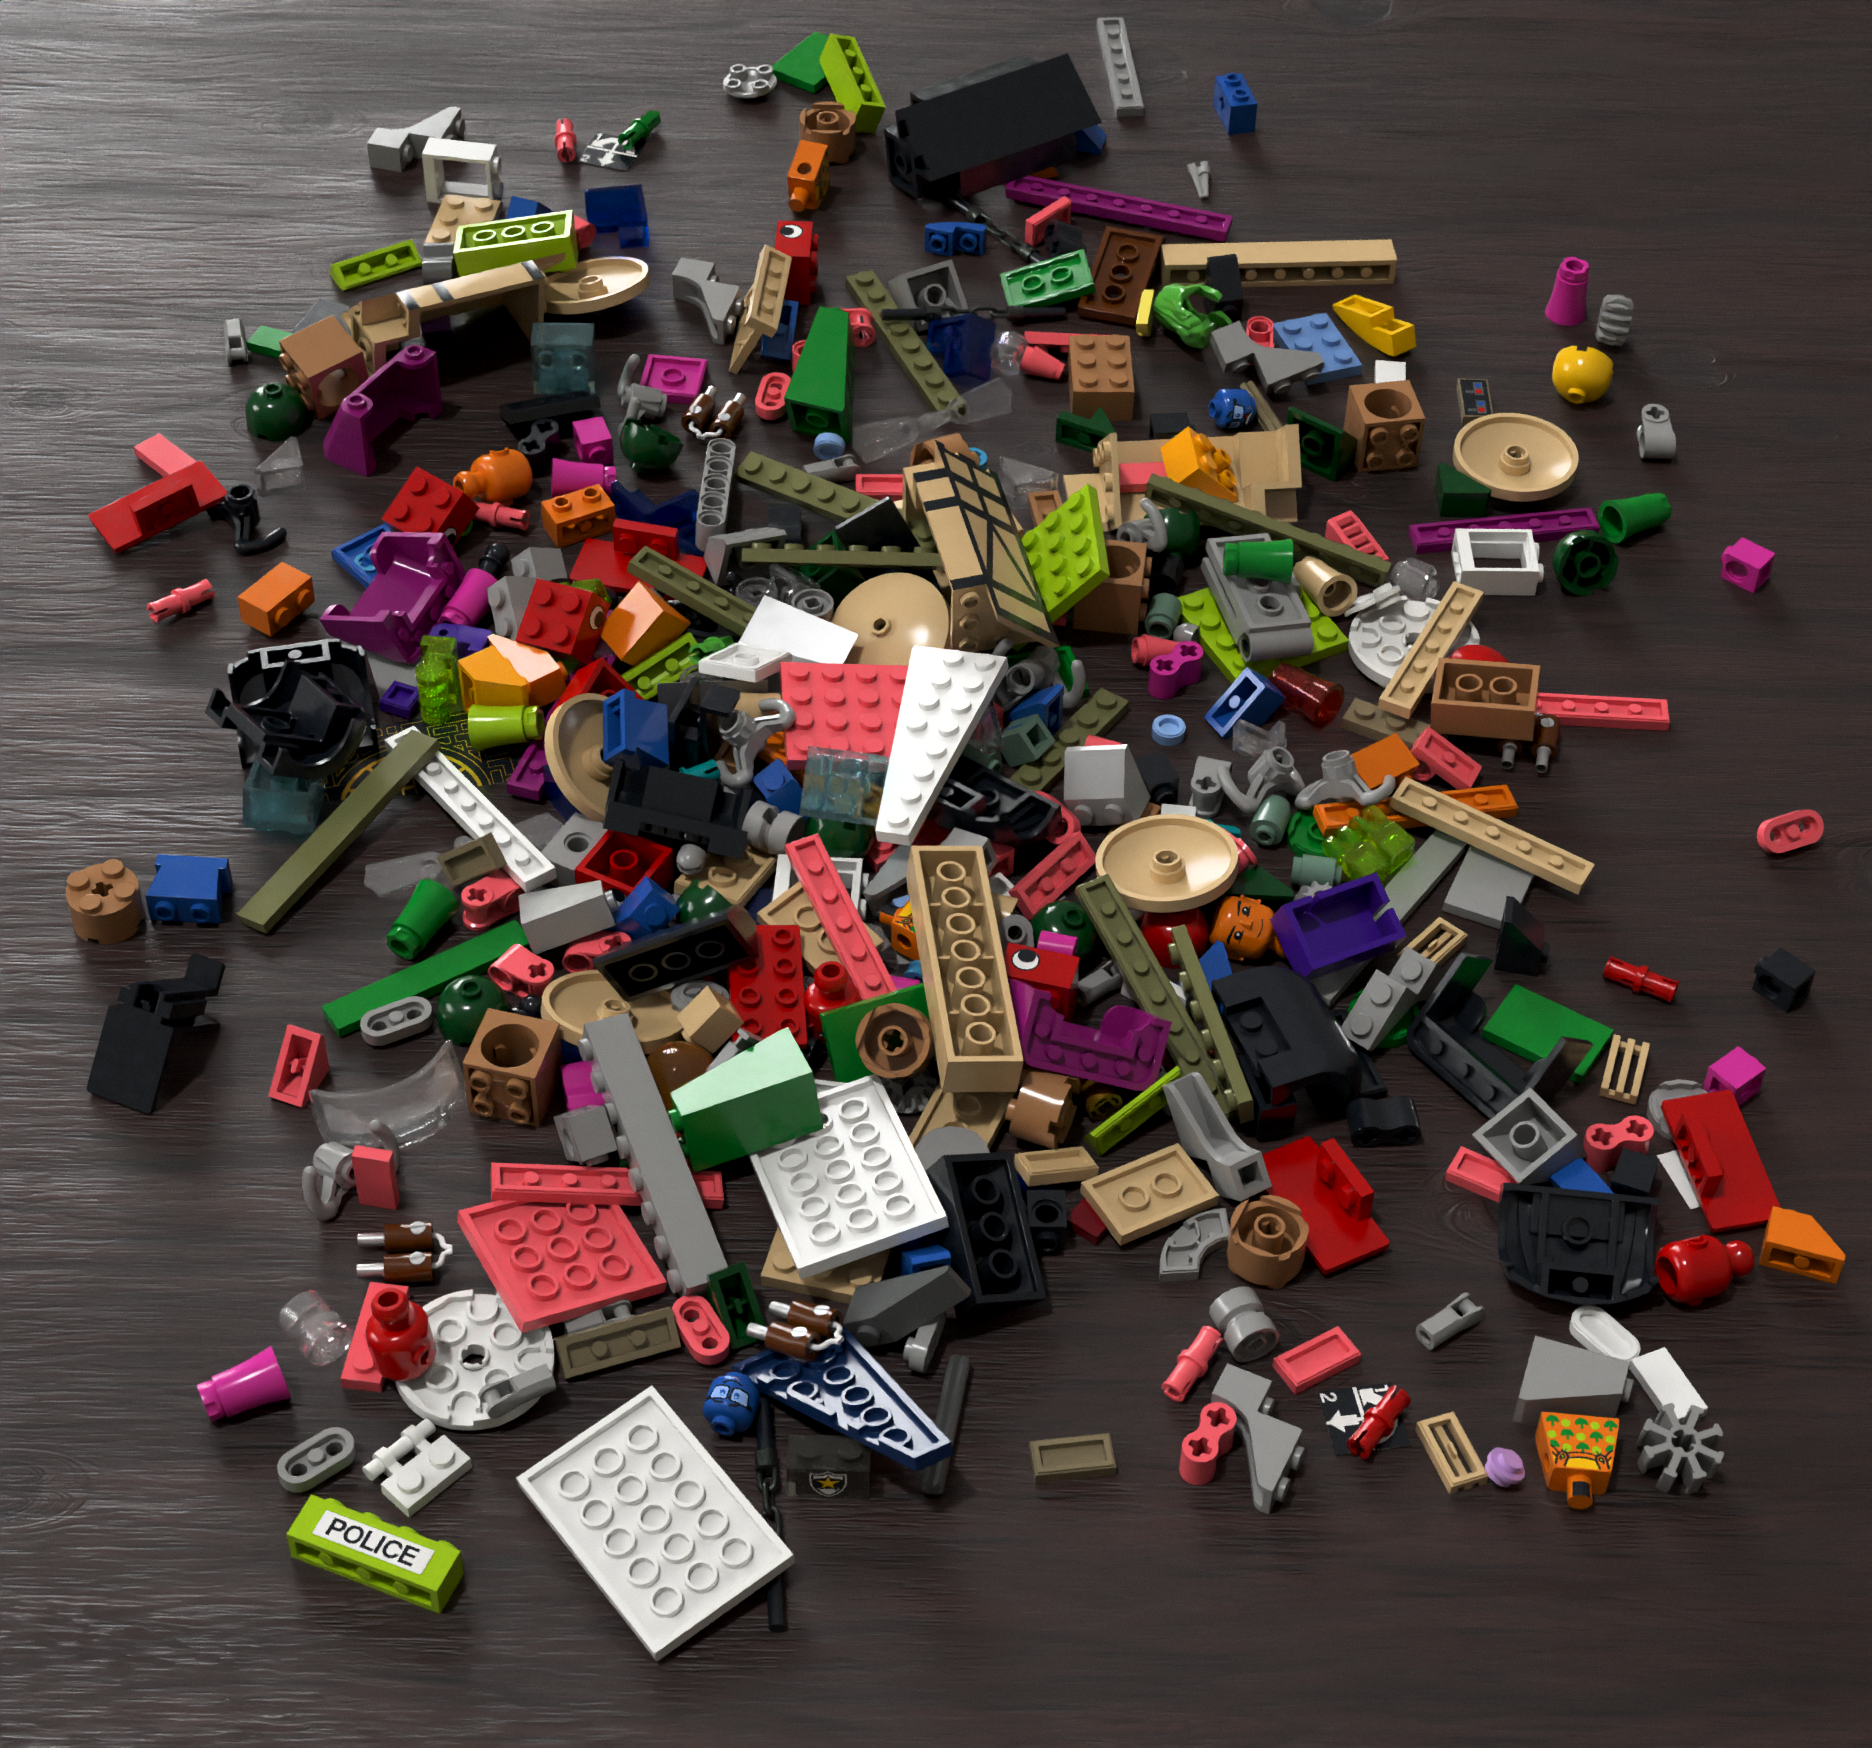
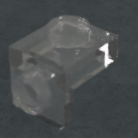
M1239 719L1233 726L1232 750L1255 761L1259 759L1265 750H1269L1274 746L1285 748L1287 745L1285 723L1278 721L1269 732L1242 719Z

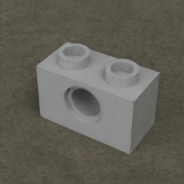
M578 812L572 815L541 852L556 869L557 878L548 882V884L556 887L576 884L575 868L608 830L603 829L602 822L594 821Z
M587 1105L553 1117L567 1160L578 1161L579 1165L587 1164V1166H592L609 1160L608 1153L618 1150L604 1105Z

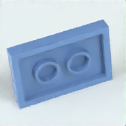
M1327 313L1273 323V337L1281 349L1317 352L1321 355L1324 361L1322 372L1314 380L1304 382L1306 386L1361 375L1362 363Z

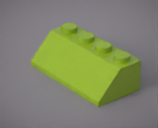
M573 210L458 226L453 254L459 278L564 252L565 260L545 270L544 273L553 271L565 273L577 268L578 248Z

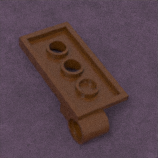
M1106 226L1090 271L1096 292L1081 296L1078 305V316L1135 326L1142 292L1148 289L1152 274L1156 273L1157 267L1160 265L1161 244H1166V237ZM1119 273H1122V274H1125V275H1127V276L1120 278V277H1116V276H1114V275L1119 274ZM1110 294L1119 295V297L1117 298H1110L1108 296Z

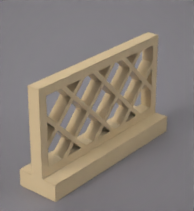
M766 244L760 252L754 283L744 298V309L739 320L729 371L736 375L761 335L765 334L773 338L778 330L792 257Z

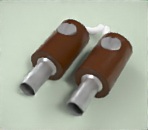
M709 386L704 394H697L681 419V425L687 432L697 434L696 437L698 439L704 440L706 437L730 439L744 415L742 405L746 400L745 395L738 393L733 401L725 402L710 425V432L701 434V430L716 406L713 399L718 391L714 386Z
M1537 709L1531 753L1537 758L1536 771L1544 773L1547 771L1548 761L1556 756L1561 724L1556 716L1540 714ZM1498 738L1497 749L1503 755L1501 766L1504 769H1511L1513 767L1514 757L1522 752L1524 740Z
M432 1221L385 1224L384 1232L358 1234V1247L385 1246L386 1253L434 1250V1239H438L440 1246L445 1251L440 1254L439 1260L436 1263H433L432 1252L384 1255L383 1263L357 1264V1278L384 1276L385 1284L433 1281L434 1269L442 1266L446 1256L453 1254L452 1245L445 1243L442 1235L433 1232Z
M795 1300L791 1305L777 1301L770 1303L769 1313L786 1318L788 1324L774 1321L769 1327L750 1323L746 1330L748 1336L764 1340L765 1346L769 1351L808 1362L815 1360L820 1350L830 1345H840L844 1340V1337L840 1335L843 1326L842 1312L829 1308L827 1305H817L803 1300ZM821 1337L829 1339L821 1344Z

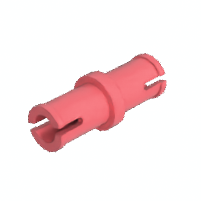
M564 118V125H562V121L559 119L555 125L557 133L555 134L554 142L556 148H558V159L561 162L567 163V156H569L570 162L575 159L574 148L577 140L573 132L572 121Z
M472 500L479 507L472 520L489 523L491 527L499 528L502 525L524 531L529 526L530 521L522 520L523 518H530L528 510L505 507L503 503L499 502L487 504Z
M203 579L201 582L187 588H176L171 591L170 595L147 603V611L154 610V612L149 613V616L157 623L178 612L181 614L187 613L192 606L208 599H213L215 596L214 591H207L213 587L207 579Z
M1203 1326L1188 1350L1181 1351L1177 1357V1366L1161 1386L1165 1390L1164 1394L1170 1399L1177 1402L1183 1401L1196 1379L1203 1377L1208 1371L1207 1363L1224 1341L1223 1338H1220L1221 1334L1216 1329L1210 1326Z

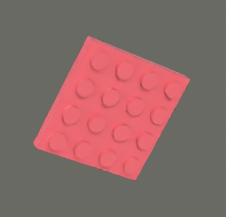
M780 662L781 699L790 704L796 714L792 726L788 729H783L786 769L887 772L908 666Z
M496 1200L458 1211L457 1223L521 1333L581 1317L619 1300L627 1299L633 1302L665 1292L667 1281L619 1205Z

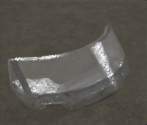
M447 1040L443 1042L442 1047L429 1063L412 1076L396 1084L359 1093H335L313 1089L309 1091L313 1119L326 1143L337 1142L342 1145H359L385 1150L379 1137L369 1129L371 1121L378 1119L387 1125L395 1135L399 1149L404 1148L406 1145L428 1138L443 1128L451 1120L450 1114L457 1105L464 1103L466 1088L464 1076L452 1041Z

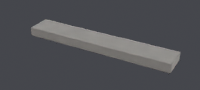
M1097 18L1096 27L1116 117L1144 116L1143 100L1124 18Z

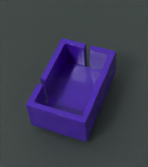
M1377 872L1318 892L1313 898L1309 895L1284 904L1270 919L1293 971L1303 974L1309 980L1391 952L1407 937L1394 908L1387 909L1374 921L1373 917L1390 902Z

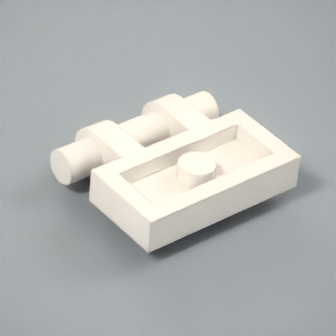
M425 1418L416 1426L410 1425L403 1430L399 1440L388 1448H380L372 1455L373 1460L362 1468L366 1477L371 1481L382 1473L389 1477L381 1483L382 1494L409 1518L472 1468L471 1458L444 1434L432 1444L426 1440L427 1437L436 1431L434 1424L428 1418ZM411 1450L417 1455L404 1466L397 1462Z

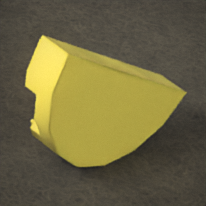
M1144 290L1141 295L1136 320V332H1138L1139 336L1151 335L1154 314V290Z

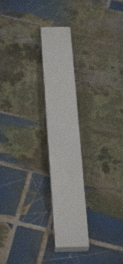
M1436 829L1384 888L1390 902L1373 917L1374 921L1387 909L1394 908L1402 925L1468 850L1470 844ZM1373 958L1310 981L1317 987L1330 1008Z

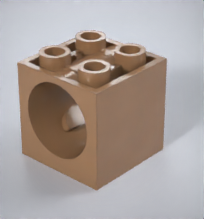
M333 315L279 341L282 352L279 355V360L287 372V375L284 376L285 382L298 391L306 404L307 412L311 410L318 420L337 412L343 400L369 379L363 351Z
M1409 380L1349 385L1343 430L1358 440L1354 462L1358 472L1418 467L1426 418Z
M1104 539L1110 576L1074 605L1073 629L1138 635L1139 622L1145 623L1147 603H1142V601H1148L1150 579L1144 578V576L1150 577L1152 557H1146L1147 543Z
M488 1008L463 1061L468 1112L477 1113L484 1117L491 1116L505 1119L517 1124L540 1127L561 1079L559 1065L563 1064L560 1023Z

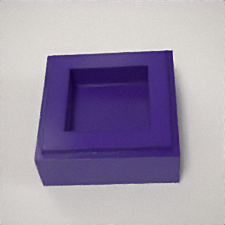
M394 680L379 700V710L410 719L425 699L424 689Z

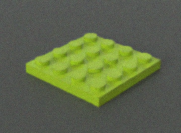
M1088 483L1078 492L1071 494L1064 504L1055 511L1050 512L1045 520L1033 530H1029L1021 539L1052 623L1110 576L1097 489ZM1029 642L1015 644L1012 646V649L1018 652Z
M1210 587L1178 597L1182 604L1179 621L1181 624L1191 623L1200 626L1197 643L1201 645L1205 653L1231 684L1246 667L1269 678L1348 650V638L1328 616L1320 611L1315 602L1303 590L1300 600L1312 622L1310 626L1313 635L1312 653L1308 656L1245 662L1243 660L1240 648L1236 645Z

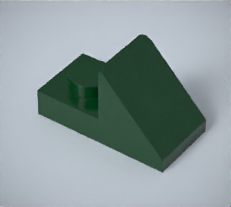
M1101 407L1096 410L1091 419L1061 411L1056 422L1055 442L1093 453V449L1097 448L1098 442L1110 433H1116Z

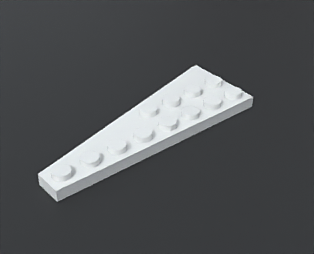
M918 645L913 646L875 829L877 841L911 846L1008 670L1007 657Z

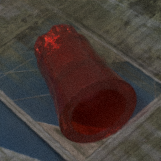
M1286 662L1281 663L1278 668L1273 670L1269 678L1286 697L1285 702L1305 714L1319 727L1330 723L1342 707L1345 697L1342 685L1310 674L1298 666H1292Z

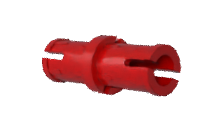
M1610 956L1603 972V978L1631 987L1632 992L1638 994L1644 992L1669 1003H1672L1679 986V981L1649 971L1650 967L1632 965L1613 956Z
M1390 1386L1378 1404L1365 1412L1363 1415L1364 1422L1346 1443L1347 1448L1354 1456H1357L1363 1448L1360 1459H1367L1379 1441L1392 1433L1394 1422L1411 1402L1410 1396L1405 1390L1401 1388L1394 1397L1398 1386Z

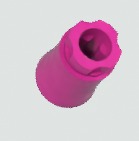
M1568 257L1560 264L1553 291L1545 309L1548 319L1556 324L1573 326L1582 323L1586 318L1589 264L1585 260Z
M552 458L551 499L596 484H600L608 496H615L616 467H603V464L572 462Z
M477 568L468 570L459 588L443 608L437 625L449 623L476 627L491 611L487 588L498 580L484 570Z
M271 1346L252 1358L224 1372L211 1376L212 1380L197 1385L211 1422L219 1420L225 1415L229 1418L268 1403L291 1399L287 1384Z

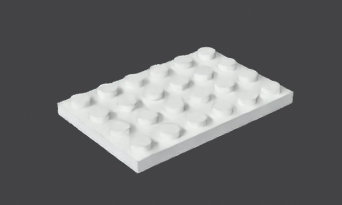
M876 1074L817 1094L823 1129L748 1154L801 1280L949 1227L947 1215L879 1076Z
M650 1386L516 1477L521 1490L656 1661H659L795 1563L794 1554L653 1386Z

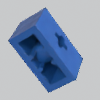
M1228 73L1215 76L1213 106L1227 134L1255 132L1258 103L1242 73Z

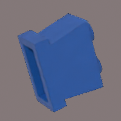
M623 688L602 702L604 763L614 766L616 759L625 760V766L635 772H639L643 764L659 768H665L669 765L668 714L666 704L635 698V692Z
M158 854L155 862L157 874L145 895L150 920L221 924L223 893H230L233 884L229 859Z

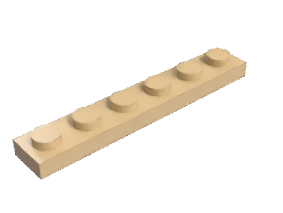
M1453 581L1380 696L1378 709L1406 719L1410 718L1436 676L1438 659L1449 656L1482 603L1484 591Z
M1405 777L1390 800L1389 807L1579 895L1592 875L1594 863L1408 777Z

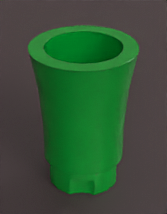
M1648 493L1627 499L1606 500L1599 508L1598 522L1603 535L1612 543H1620L1632 535L1658 527L1671 517L1672 509L1668 503L1667 496L1663 493Z
M1292 538L1265 542L1225 543L1223 575H1236V578L1269 580L1290 585L1293 570Z
M429 879L420 880L407 905L392 924L391 931L386 936L388 948L394 954L406 960L414 959L419 951L424 950L435 934L460 911L457 898L450 890L436 881Z

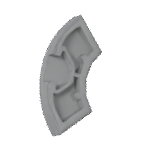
M1226 1208L1199 1213L1184 1221L1183 1226L1171 1237H1168L1160 1257V1282L1198 1280L1199 1267L1204 1258L1217 1249L1227 1247L1230 1227Z

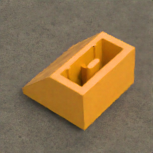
M1188 426L1160 448L1167 477L1171 478L1174 482L1190 488H1198L1206 494L1220 499H1227L1231 502L1239 499L1235 486L1237 481L1230 467L1232 463L1230 456L1225 450L1221 448L1218 450L1213 446L1203 433L1198 434Z
M493 645L458 660L463 710L467 714L472 704L486 706L527 705L531 707L529 704V693H531L529 681L523 674L519 675L513 668L510 659L506 655L502 656Z

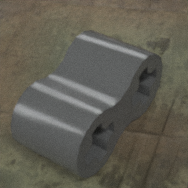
M454 242L424 243V256L422 260L423 286L454 279L456 264L453 254Z

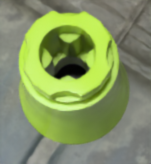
M472 704L468 712L469 739L476 752L497 746L527 743L531 740L543 739L545 735L543 710L539 706H486Z

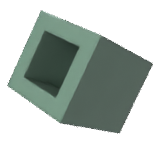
M1034 714L1011 721L993 739V742L1009 766L1015 767L1038 760L1055 742V739L1039 715Z

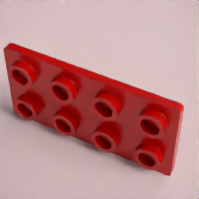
M199 460L90 513L88 517L113 552L119 553L225 501L227 491L206 465Z
M616 518L612 526L613 542L592 538L585 540L569 575V583L592 588L608 587L616 592L628 594L640 580L627 572L629 561L645 545L702 578L705 577L708 567L704 557L679 553L678 528ZM640 580V581H641L644 585H646L648 588L652 587L653 589H655V587H653V586H651L650 584H648V583H646V582ZM667 594L663 597L664 600H676Z
M756 925L759 958L727 968L726 990L730 996L729 1001H731L744 1022L739 1028L766 1039L781 1029L788 1027L799 1048L805 1049L807 1047V1029L803 999L804 983L800 927L798 925ZM738 1029L729 1037V1040L732 1038L733 1043L740 1036L737 1033Z
M1728 1089L1664 1100L1660 1106L1710 1231L1716 1233L1768 1223L1772 1207L1781 1208L1733 1092Z
M1307 1136L1262 1154L1272 1184L1271 1187L1263 1190L1264 1194L1285 1198L1297 1205L1302 1211L1301 1216L1308 1223L1309 1227L1306 1251L1323 1274L1332 1273L1389 1248V1240L1370 1216L1375 1192L1334 1138L1322 1142L1319 1148L1314 1140Z

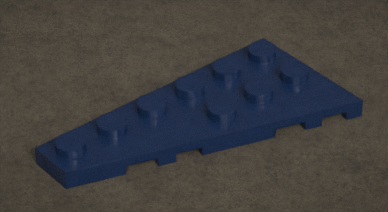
M842 1326L840 1334L844 1337L843 1342L840 1345L834 1344L820 1350L818 1356L812 1362L766 1350L731 1365L733 1372L750 1377L759 1391L915 1471L932 1466L953 1455L951 1441L844 1326ZM821 1337V1344L829 1339Z

